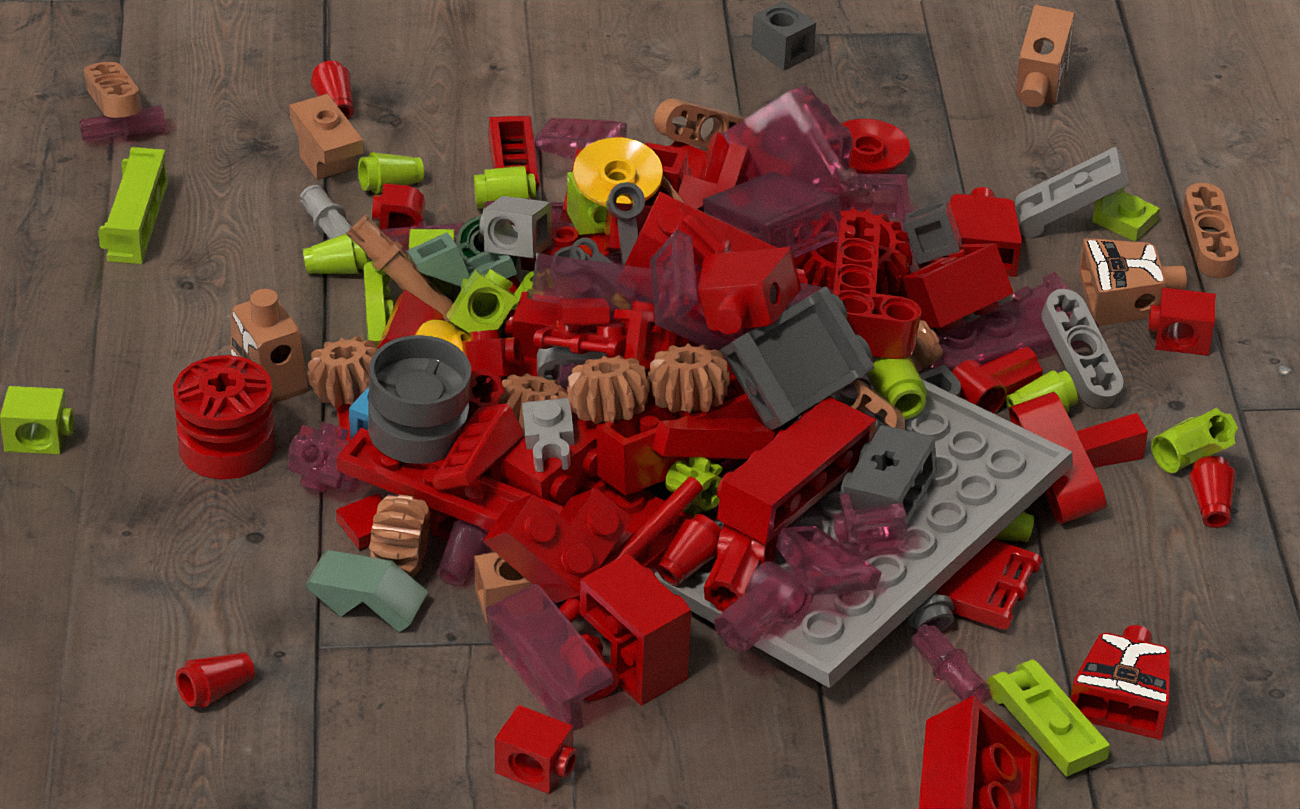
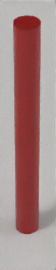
M689 476L600 568L627 553L636 559L703 491L700 482L694 477ZM580 595L567 599L556 611L558 616L569 625L580 616Z

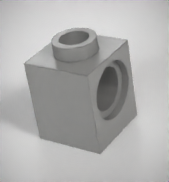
M502 196L484 208L480 219V232L484 236V251L534 258L552 245L551 202ZM509 220L515 224L518 232L511 227Z

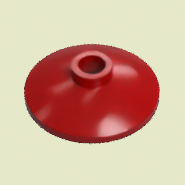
M854 119L837 125L829 132L826 139V151L829 157L844 169L862 174H881L895 170L906 162L910 153V142L902 130L890 123L876 119Z

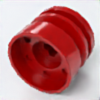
M221 355L210 356L193 362L179 373L173 384L179 457L186 467L203 477L225 480L242 478L259 471L271 460L276 449L271 377L265 369L248 358Z

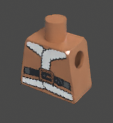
M1034 5L1019 57L1016 95L1025 105L1039 107L1043 103H1057L1069 68L1075 12ZM1044 40H1047L1053 44L1054 49L1051 53L1042 55L1040 54Z
M1083 239L1078 273L1089 311L1097 326L1149 318L1151 304L1159 305L1162 288L1186 290L1187 276L1185 267L1183 265L1161 266L1156 247L1151 243Z
M271 289L254 291L250 296V301L236 305L231 310L230 354L248 358L265 369L271 377L273 404L307 393L308 385L301 334L297 325L278 301V295L275 291Z

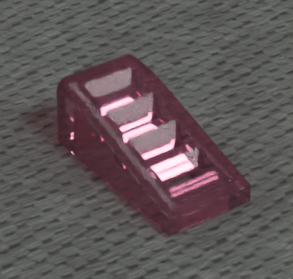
M550 118L535 137V148L574 160L577 148L583 150L589 144L605 138L627 137V124L609 120Z

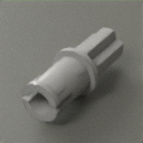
M311 185L303 190L300 195L303 200H299V202L313 218V225L319 233H326L329 239L347 233L352 228L346 220V212L343 207L332 202L321 186Z

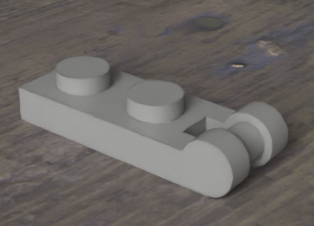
M1117 146L1017 195L1015 198V208L1019 215L1020 234L1028 238L1036 237L1043 232L1044 225L1067 214H1072L1081 207L1104 196L1112 195L1119 189L1129 185L1125 159Z

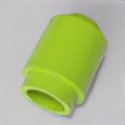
M525 166L484 169V174L473 175L477 209L486 208L502 196L530 200L536 199L534 174H526Z
M877 358L873 362L874 369L868 372L869 381L874 390L898 408L903 414L904 419L917 416L926 405L927 389L911 358Z

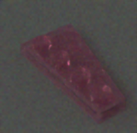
M1054 271L1043 277V283L1034 289L1026 286L1014 292L1013 300L1001 305L996 310L982 314L971 322L963 320L964 324L953 330L936 333L943 354L940 360L927 368L931 370L945 365L952 372L958 364L965 360H976L980 365H983L1025 347H1029L1037 355L1056 350L1042 321L1041 313L1048 296L1053 291L1069 288ZM1060 307L1056 309L1057 312L1062 311ZM1065 312V313L1067 314L1068 318H1070V316H1071L1072 313H1071V312ZM1073 341V342H1071V345L1077 344V343H1080V342H1083V341Z

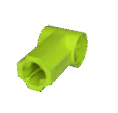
M1215 408L1199 416L1189 417L1156 435L1151 442V452L1157 464L1164 471L1176 473L1200 458L1213 455L1234 445L1238 426L1231 414H1225L1218 408Z

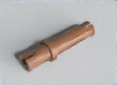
M365 214L352 226L346 235L358 244L374 261L372 266L377 271L382 269L403 291L405 289L442 313L443 321L450 322L446 314L453 305V302L427 275L418 271L414 263L401 250L403 246L397 240L393 242Z

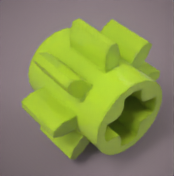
M690 457L689 461L685 459L678 460L670 467L667 473L666 488L669 492L673 493L689 476L698 480L703 487V491L683 510L695 516L700 514L701 509L711 510L719 504L720 498L717 497V489L722 478L718 477L723 468L701 457Z

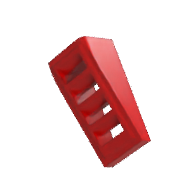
M531 116L489 117L487 134L493 169L525 166L527 174H534L536 188H539L540 182ZM501 142H521L519 144H501ZM523 152L524 154H502V153ZM524 162H525V164H526V165H505V166H504V163H524Z
M504 403L478 408L473 413L432 480L436 490L471 485L523 438L522 436L525 433L508 404Z

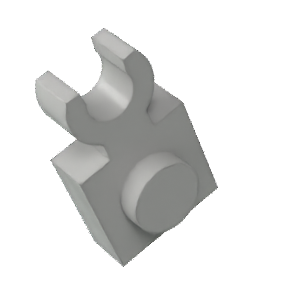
M568 398L523 402L522 410L526 449H533L535 470L537 472H544L543 462L550 457L559 458L563 470L569 469L571 465L569 445L575 444L571 406Z

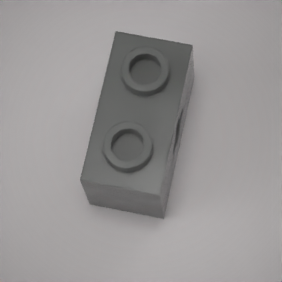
M881 425L872 441L866 442L863 445L859 462L852 473L848 472L843 479L840 496L841 500L846 502L847 522L902 535L937 473L935 437Z

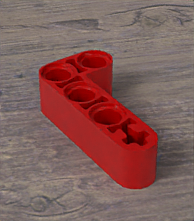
M846 214L841 218L833 262L831 294L837 295L843 302L847 310L846 320L855 335H860L867 342L872 356L889 359L908 358L915 350L921 308L916 302L908 298L876 293L880 223L876 218L867 214Z

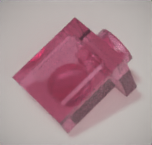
M849 493L839 495L841 513L832 515L833 527L837 543L846 542L851 561L909 551L907 520L903 503L854 511Z

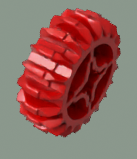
M854 205L850 211H841L838 207H835L833 214L829 215L819 212L817 220H806L805 227L797 230L792 253L796 268L803 269L806 278H808L807 293L814 294L823 287H827L831 293L833 262L841 218L850 213L867 214L876 218L880 223L876 293L884 295L898 294L899 287L903 284L901 277L909 274L910 266L912 265V251H910L908 233L901 229L900 222L890 221L888 213L874 215L872 207L864 212L857 211Z

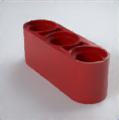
M1051 392L1010 406V422L1073 452V466L1043 493L1056 521L1059 524H1064L1104 510L1106 508V499L1102 485L1059 396L1055 392Z

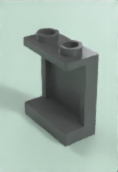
M823 287L783 311L774 324L757 327L720 349L762 422L771 430L783 425L801 412L874 369V365L870 360L872 353L867 342L860 335H855L846 320L847 310L843 302L837 295L831 294L827 287Z

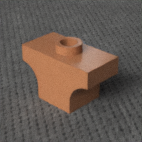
M328 94L289 105L290 119L298 136L300 158L317 180L356 169L355 156L364 153L363 139Z

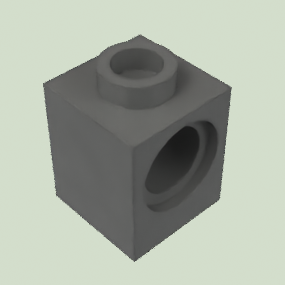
M779 2L754 15L752 48L781 69L786 70L814 56L816 22L787 2Z
M948 200L906 213L903 225L908 233V239L910 240V245L918 265L960 251L962 238Z

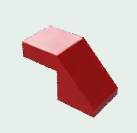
M730 143L718 183L715 184L683 175L678 191L679 196L687 205L706 214L736 199L740 195L752 158L751 152L745 146Z

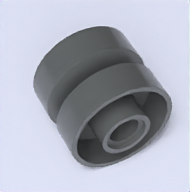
M411 335L394 339L381 346L375 352L369 367L368 434L372 443L379 451L395 460L414 464L432 463L446 458L469 418L468 402L470 398L471 365L463 351L454 344L437 337Z

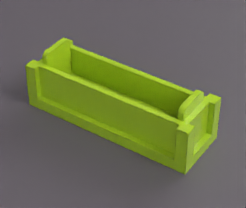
M131 147L129 159H123L121 162L122 180L108 221L105 223V226L99 227L98 235L100 247L108 250L107 262L142 264L168 185L166 154L164 149Z

